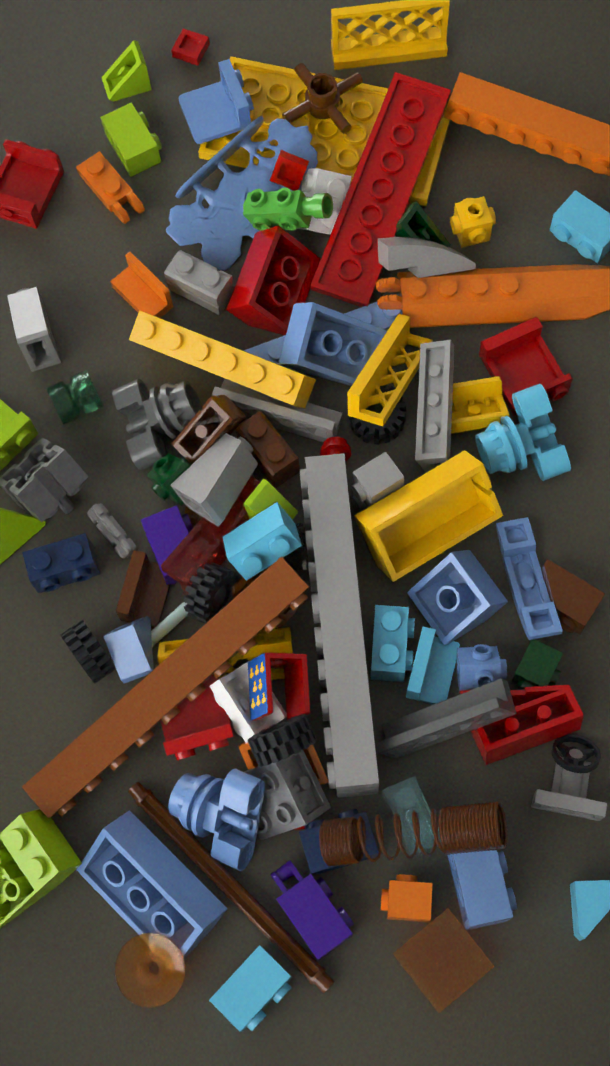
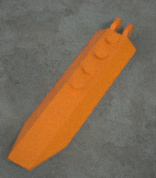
M573 264L483 268L417 278L411 272H397L398 279L389 277L379 279L376 282L378 292H400V296L397 294L380 296L377 304L382 310L402 309V315L410 317V328L523 323L534 317H538L540 322L585 320L610 310V266Z

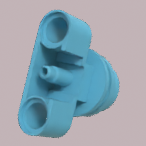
M540 383L512 394V401L520 422L519 424L514 425L509 416L501 417V424L498 421H494L489 424L484 432L475 435L480 458L489 474L497 471L510 473L516 470V466L523 470L527 468L526 456L531 454L535 469L542 481L571 471V464L565 445L557 443L554 434L556 427L550 422L548 413L553 410L548 395Z

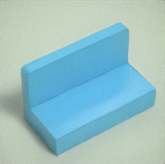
M423 626L406 698L434 705L447 700L457 659V648L460 647V644L453 641L448 645H444L439 637H435L436 629Z

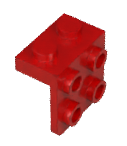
M212 675L203 683L206 690L194 701L190 702L188 698L185 699L177 707L181 712L167 725L161 721L166 741L163 742L166 756L175 754L177 761L196 755L195 748L208 745L209 751L229 746L228 739L235 737L231 720L224 708L218 705L214 698V693L209 687L219 678L216 679Z

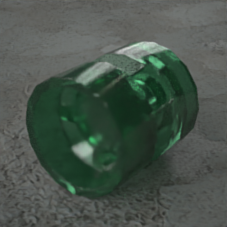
M86 370L71 376L70 383L68 384L60 381L46 388L63 425L78 419L82 411L89 414L103 407L101 399Z

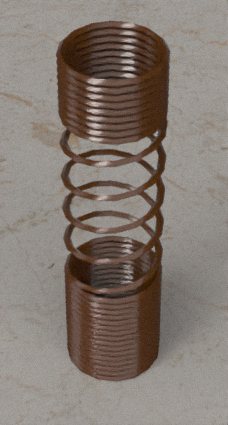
M499 801L442 807L439 813L440 843L436 810L432 808L430 814L434 843L432 851L426 853L420 842L419 816L414 810L412 812V823L416 844L412 855H408L403 848L400 815L395 812L394 829L398 846L393 857H390L384 848L383 820L377 814L375 825L380 848L375 859L369 856L365 848L366 827L362 816H359L358 820L355 817L324 820L320 826L319 843L321 855L328 866L359 864L364 854L371 862H376L382 852L389 860H394L398 856L400 849L407 858L412 859L416 855L418 847L425 856L431 857L437 845L445 855L494 851L498 849L505 850L508 841L505 812Z

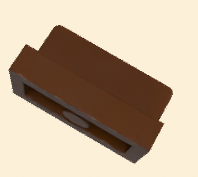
M133 550L116 613L121 621L129 623L148 616L151 627L155 628L161 621L170 584L166 585L158 563L149 561L147 554L144 552Z

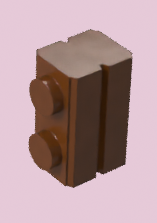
M211 396L202 406L203 410L197 412L172 442L176 450L190 464H193L225 433L231 435L246 417L227 396Z
M262 411L257 412L235 428L237 439L243 437L252 446L253 452L251 454L258 463L257 467L266 475L267 480L274 488L279 487L298 474L300 471L299 458Z

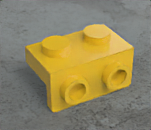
M499 376L453 384L451 434L487 428L494 421H498L501 424V417L509 416L502 396V381Z

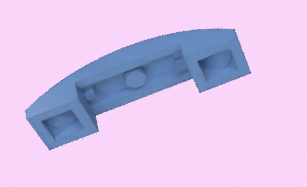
M528 517L496 523L508 583L528 640L562 634V627L554 601H550L537 558L536 542Z

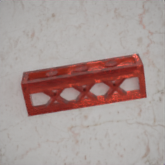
M250 476L229 513L219 526L202 517L161 564L162 571L181 584L185 596L189 595V592L185 591L187 585L191 586L193 583L190 581L192 575L198 576L196 570L199 567L204 569V564L216 563L221 566L227 559L223 536L249 520L243 503L260 483L254 477Z

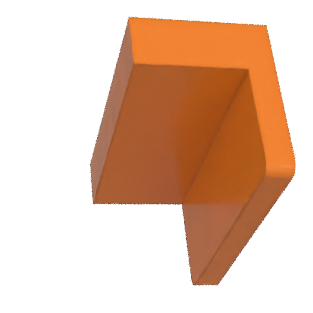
M129 251L125 255L128 267L110 281L112 288L138 313L140 310L161 318L174 307L170 291Z

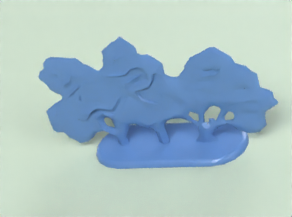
M260 116L252 121L194 173L178 190L175 197L180 199L195 189L197 192L196 202L191 205H176L170 209L168 218L170 225L166 228L167 234L179 246L201 243V255L204 262L216 267L218 270L225 271L229 269L241 255L242 237L250 236L254 238L255 233L260 231L255 229L243 215V204L248 192H252L255 189H262L264 192L286 188L270 181L280 151L283 150L308 160L309 163L305 174L308 169L316 168L318 152L310 144L312 134L308 126L294 127L286 119L277 118L269 126L267 140L252 142L251 137L262 126L264 118ZM274 139L277 140L278 145L273 146L269 142ZM242 147L250 153L249 165L242 172H233L226 165L225 161ZM264 148L275 151V156L265 158L256 151L259 149L262 152ZM254 156L259 159L258 165H254ZM217 168L224 173L219 187L215 191L200 184ZM204 198L209 203L208 208L202 206Z

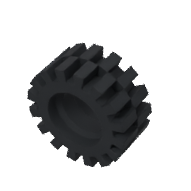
M386 385L380 386L382 393L396 389L391 386L387 390ZM403 396L384 426L349 416L350 427L352 430L355 429V435L358 438L362 435L363 441L369 443L370 439H374V444L379 445V440L381 439L384 440V443H388L391 436L394 439L398 437L399 430L402 431L404 428L406 417V404L403 402Z
M216 563L204 564V569L199 567L196 570L198 576L192 575L190 581L193 583L191 586L187 585L185 590L189 592V595L184 596V602L187 603L184 609L188 612L187 615L204 624L233 600L232 586L240 579L237 572Z
M83 619L60 634L94 684L116 669Z
M306 714L294 716L276 725L274 724L248 739L259 767L286 759L293 754L301 752L303 749H307L317 741Z

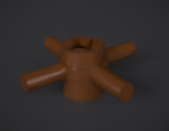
M304 63L298 64L294 71L307 87L305 101L282 114L283 119L291 123L310 112L312 116L318 119L331 118L342 134L349 132L351 125L338 109L340 95L363 83L361 75L357 72L337 83L330 74L318 73L312 75Z

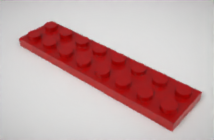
M397 72L394 73L310 285L312 291L359 307H368L376 290V282L380 279L384 266L378 260V238L396 237V224L407 210L450 99V89Z

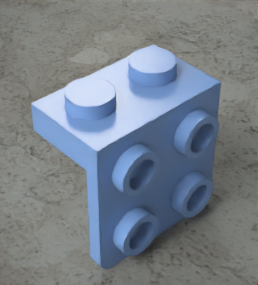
M230 59L218 62L220 82L183 93L179 96V104L193 139L197 144L241 131L251 123L250 111L254 110L253 102L249 92H243L244 82L239 69H233Z

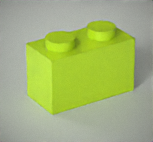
M132 102L100 117L105 135L130 177L161 163L159 150L162 149L161 142L155 132L150 134L147 129L149 128V123L142 111L137 112Z

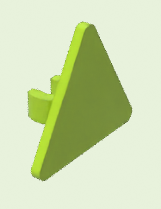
M0 508V565L39 532L46 522H41L31 515Z

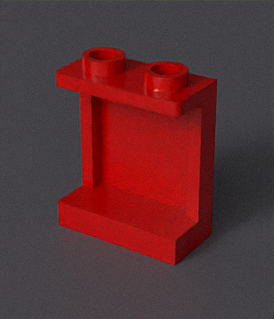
M6 139L3 143L6 156L0 166V218L37 229L64 173L59 155L52 150H41L31 147L22 141L14 142Z
M534 317L481 341L479 357L491 377L499 376L501 378L502 396L513 416L517 415L512 401L513 393L540 383L544 387L549 400L557 401L568 394L573 380L570 373L563 374L541 336L543 326L538 317Z

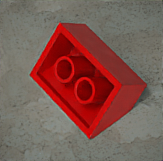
M279 225L256 232L226 310L248 326L286 335L293 306L296 303H305L321 258Z

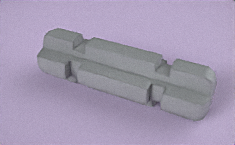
M100 503L93 505L87 512L88 517L94 524L98 523L97 528L111 546L116 545L114 549L121 558L130 557L133 550L136 551V545L130 537L126 539V532L112 515L108 516L109 511Z

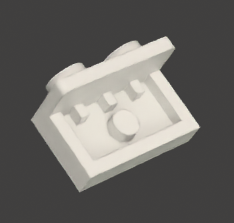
M319 168L308 169L302 179L301 190L306 197H312L315 193H329L333 200V213L327 219H316L312 216L309 228L297 229L331 235L350 187L352 176Z
M248 662L209 686L214 693L216 702L224 708L233 722L234 730L246 743L254 734L274 724L276 725L287 717V713L272 692L273 713L257 721H251Z

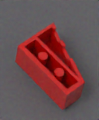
M569 685L525 687V690H510L517 714L474 729L471 733L485 765L580 730L584 714ZM462 690V691H459V695H460V694H463V693H465V692H468V691H470V690Z

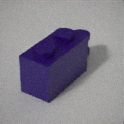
M291 860L270 874L283 893L276 900L318 961L353 936L349 929L354 925L353 921L343 907L336 910L328 898L334 894L322 877L315 880L312 874L303 879ZM294 875L299 883L287 890L283 882Z

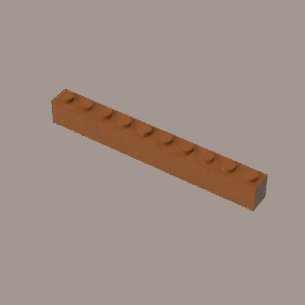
M281 556L22 786L24 791L48 819L57 813L62 818L77 805L74 800L76 796L83 790L87 794L92 792L103 782L100 777L103 772L109 767L115 771L129 758L126 752L135 744L139 748L146 744L155 735L152 729L162 721L167 725L181 712L177 707L185 699L188 698L192 702L206 690L203 683L212 675L218 679L232 667L228 662L238 652L243 657L256 646L257 642L254 638L263 630L268 634L283 621L280 615L290 607L295 611L309 598L305 594L309 590V586Z

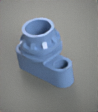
M236 768L227 774L225 780L209 774L196 776L192 773H186L177 781L171 792L168 810L172 816L179 818L185 829L193 831L195 835L206 837L210 833H214L211 857L236 870L242 871L247 867L254 853L265 782Z

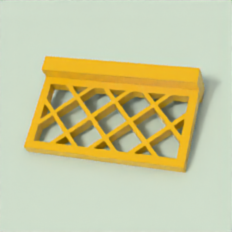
M400 0L331 9V50L334 70L447 57L448 47L446 39L450 0ZM442 7L433 15L427 12L431 8ZM403 11L411 12L405 18L398 15ZM372 15H382L375 22L369 19ZM419 17L425 20L419 26L412 23ZM338 19H353L347 25H344L338 21ZM389 21L396 23L389 30L383 27ZM361 24L368 27L361 33L355 31Z

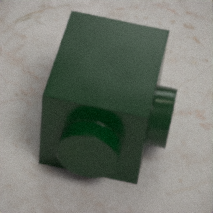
M535 639L531 640L512 682L517 684L516 687L519 690H525V687L556 685L562 672L557 670L556 667L563 653Z

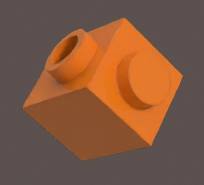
M396 875V880H389V889H382L381 910L387 911V919L430 922L432 883L417 882L418 876Z

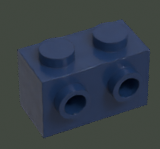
M86 533L22 552L30 583L38 593L54 591L61 586L74 582H83L91 577L100 575L93 545Z

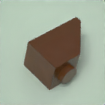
M547 559L541 571L550 601H554L561 627L566 632H576L580 635L605 593Z

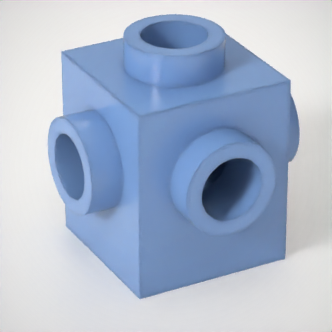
M479 644L474 647L457 648V681L459 691L473 690L501 678L507 679L506 659H500L497 646Z

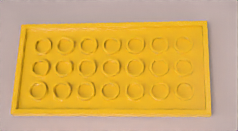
M230 57L233 69H239L244 82L243 92H249L253 102L254 110L250 111L251 122L260 116L264 118L262 126L251 137V141H265L268 139V129L271 122L277 118L283 119L282 114L305 101L307 87L294 69ZM335 78L337 83L344 80L340 78ZM361 83L340 95L338 109L351 125L350 131L345 134L341 133L331 118L318 119L312 116L310 112L290 123L294 127H309V131L312 134L310 144L318 152L316 168L352 176V182L388 88ZM445 112L409 203L417 201L419 205L427 207L450 120L444 118ZM241 131L202 143L198 151L199 158L210 160ZM273 139L269 142L273 146L278 145L277 140ZM240 147L225 163L247 168L250 161V153ZM264 148L262 152L259 149L256 151L265 158L275 156V151ZM255 156L253 157L254 165L259 163V159Z

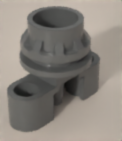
M138 378L113 390L116 409L123 415L128 416L130 424L126 425V430L130 434L133 433L134 438L126 441L130 457L135 466L141 471L153 466L158 459L167 455L163 434L176 439L197 412L203 410L195 389L186 380L179 384L167 382L160 387L155 386L151 388L149 392L144 382Z

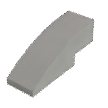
M408 237L378 238V260L388 271L408 268L417 278L476 269V263L465 255L433 241Z

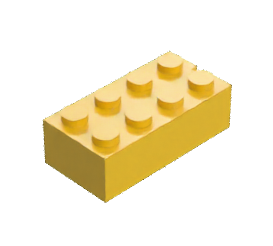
M464 450L357 513L354 517L376 566L394 582L501 518L503 513L495 493L490 490L492 485L484 464Z

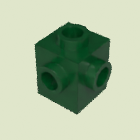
M170 453L161 457L154 463L153 469L147 474L154 483L151 489L163 501L169 498L182 506L184 502L170 485L192 464L183 456L179 459Z

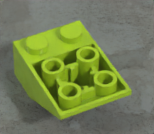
M41 809L20 814L0 833V929L60 885L82 864L53 819H48Z

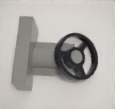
M568 734L557 738L553 743L551 751L555 761L551 792L537 789L533 793L531 808L601 821L606 816L607 803L586 799L590 772L598 767L601 759L599 748L591 740L579 735ZM577 742L587 746L589 749L583 750L575 746L568 747L563 743ZM556 747L564 757H560L558 755ZM593 755L596 757V761L592 764L585 761Z

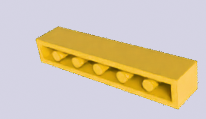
M140 310L129 337L130 341L304 409L316 381L312 377Z

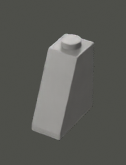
M37 287L23 288L14 294L7 295L17 343L31 371H37L61 363L46 309Z
M225 433L170 486L189 509L219 526L224 521L258 465L251 454L253 448L243 437L237 439Z

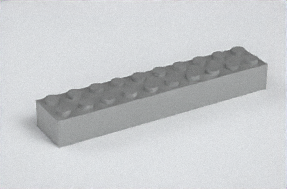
M343 453L305 457L306 469L299 470L305 530H309L305 531L308 561L315 560V562H308L311 592H318V594H311L314 624L321 623V626L314 627L317 656L324 655L323 660H317L320 688H327V693L320 694L323 721H330V727L324 728L326 755L333 754L334 762H327L329 789H336L337 798L378 794L379 778L345 455Z

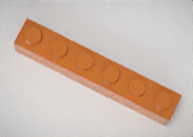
M462 72L459 73L448 101L444 118L452 120L459 125L464 124L478 129L484 134H492L506 139L512 144L526 146L540 154H548L562 159L566 163L588 168L594 173L610 176L609 124Z

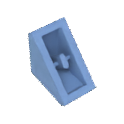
M148 616L119 626L103 636L120 680L123 683L144 677L154 670L151 623Z

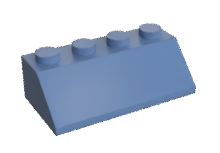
M130 810L102 829L84 857L82 864L77 868L81 876L172 970L206 937L227 910L222 902Z

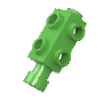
M288 188L264 192L262 189H255L252 192H248L243 204V215L255 229L260 231L278 225L289 231L296 230L297 228H309L312 216L316 219H327L333 213V200L329 193H315L312 197H306L301 190L290 191Z

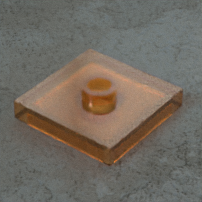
M449 908L393 953L394 957L438 1013L443 1011L495 967Z

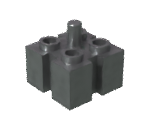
M41 438L24 454L25 458L18 465L13 464L0 477V486L20 508L28 513L30 512L32 516L43 522L45 519L54 516L59 508L65 514L70 513L74 509V504L65 495L73 496L79 492L83 482L89 476L65 449Z

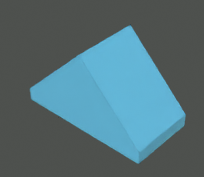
M610 880L574 881L570 884L574 936L579 941L585 939L610 910Z

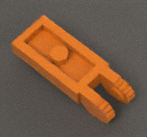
M100 151L76 166L80 177L110 212H114L122 223L126 224L130 221L128 212L122 207L126 202L139 214L145 211L143 203L133 192L132 188Z

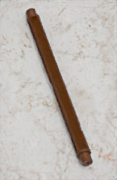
M136 782L128 790V793L136 800L135 804L141 807L309 980L311 985L315 984L324 994L334 984L335 981L325 972L326 968L324 966L321 967L219 861L211 857V853L182 826L175 816L169 813V810L153 795L150 789L147 790L140 782Z

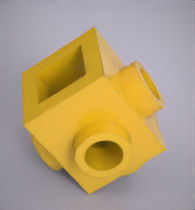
M485 197L466 198L455 203L454 215L450 217V225L453 234H457L461 248L490 241L492 226L496 224V217L493 208L487 206Z

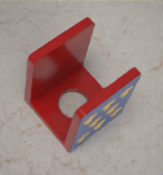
M265 652L248 662L251 721H257L273 713L271 668H284L287 720L301 714H310L307 654Z

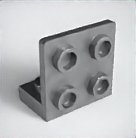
M303 750L286 759H281L279 762L262 767L257 766L245 771V773L265 782L257 835L261 840L307 825L331 808Z

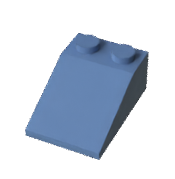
M314 302L296 303L293 306L278 364L305 374L352 386L387 330Z

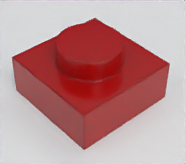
M183 28L171 49L172 57L198 66L210 45L209 37Z
M281 150L270 181L294 191L298 190L309 161Z

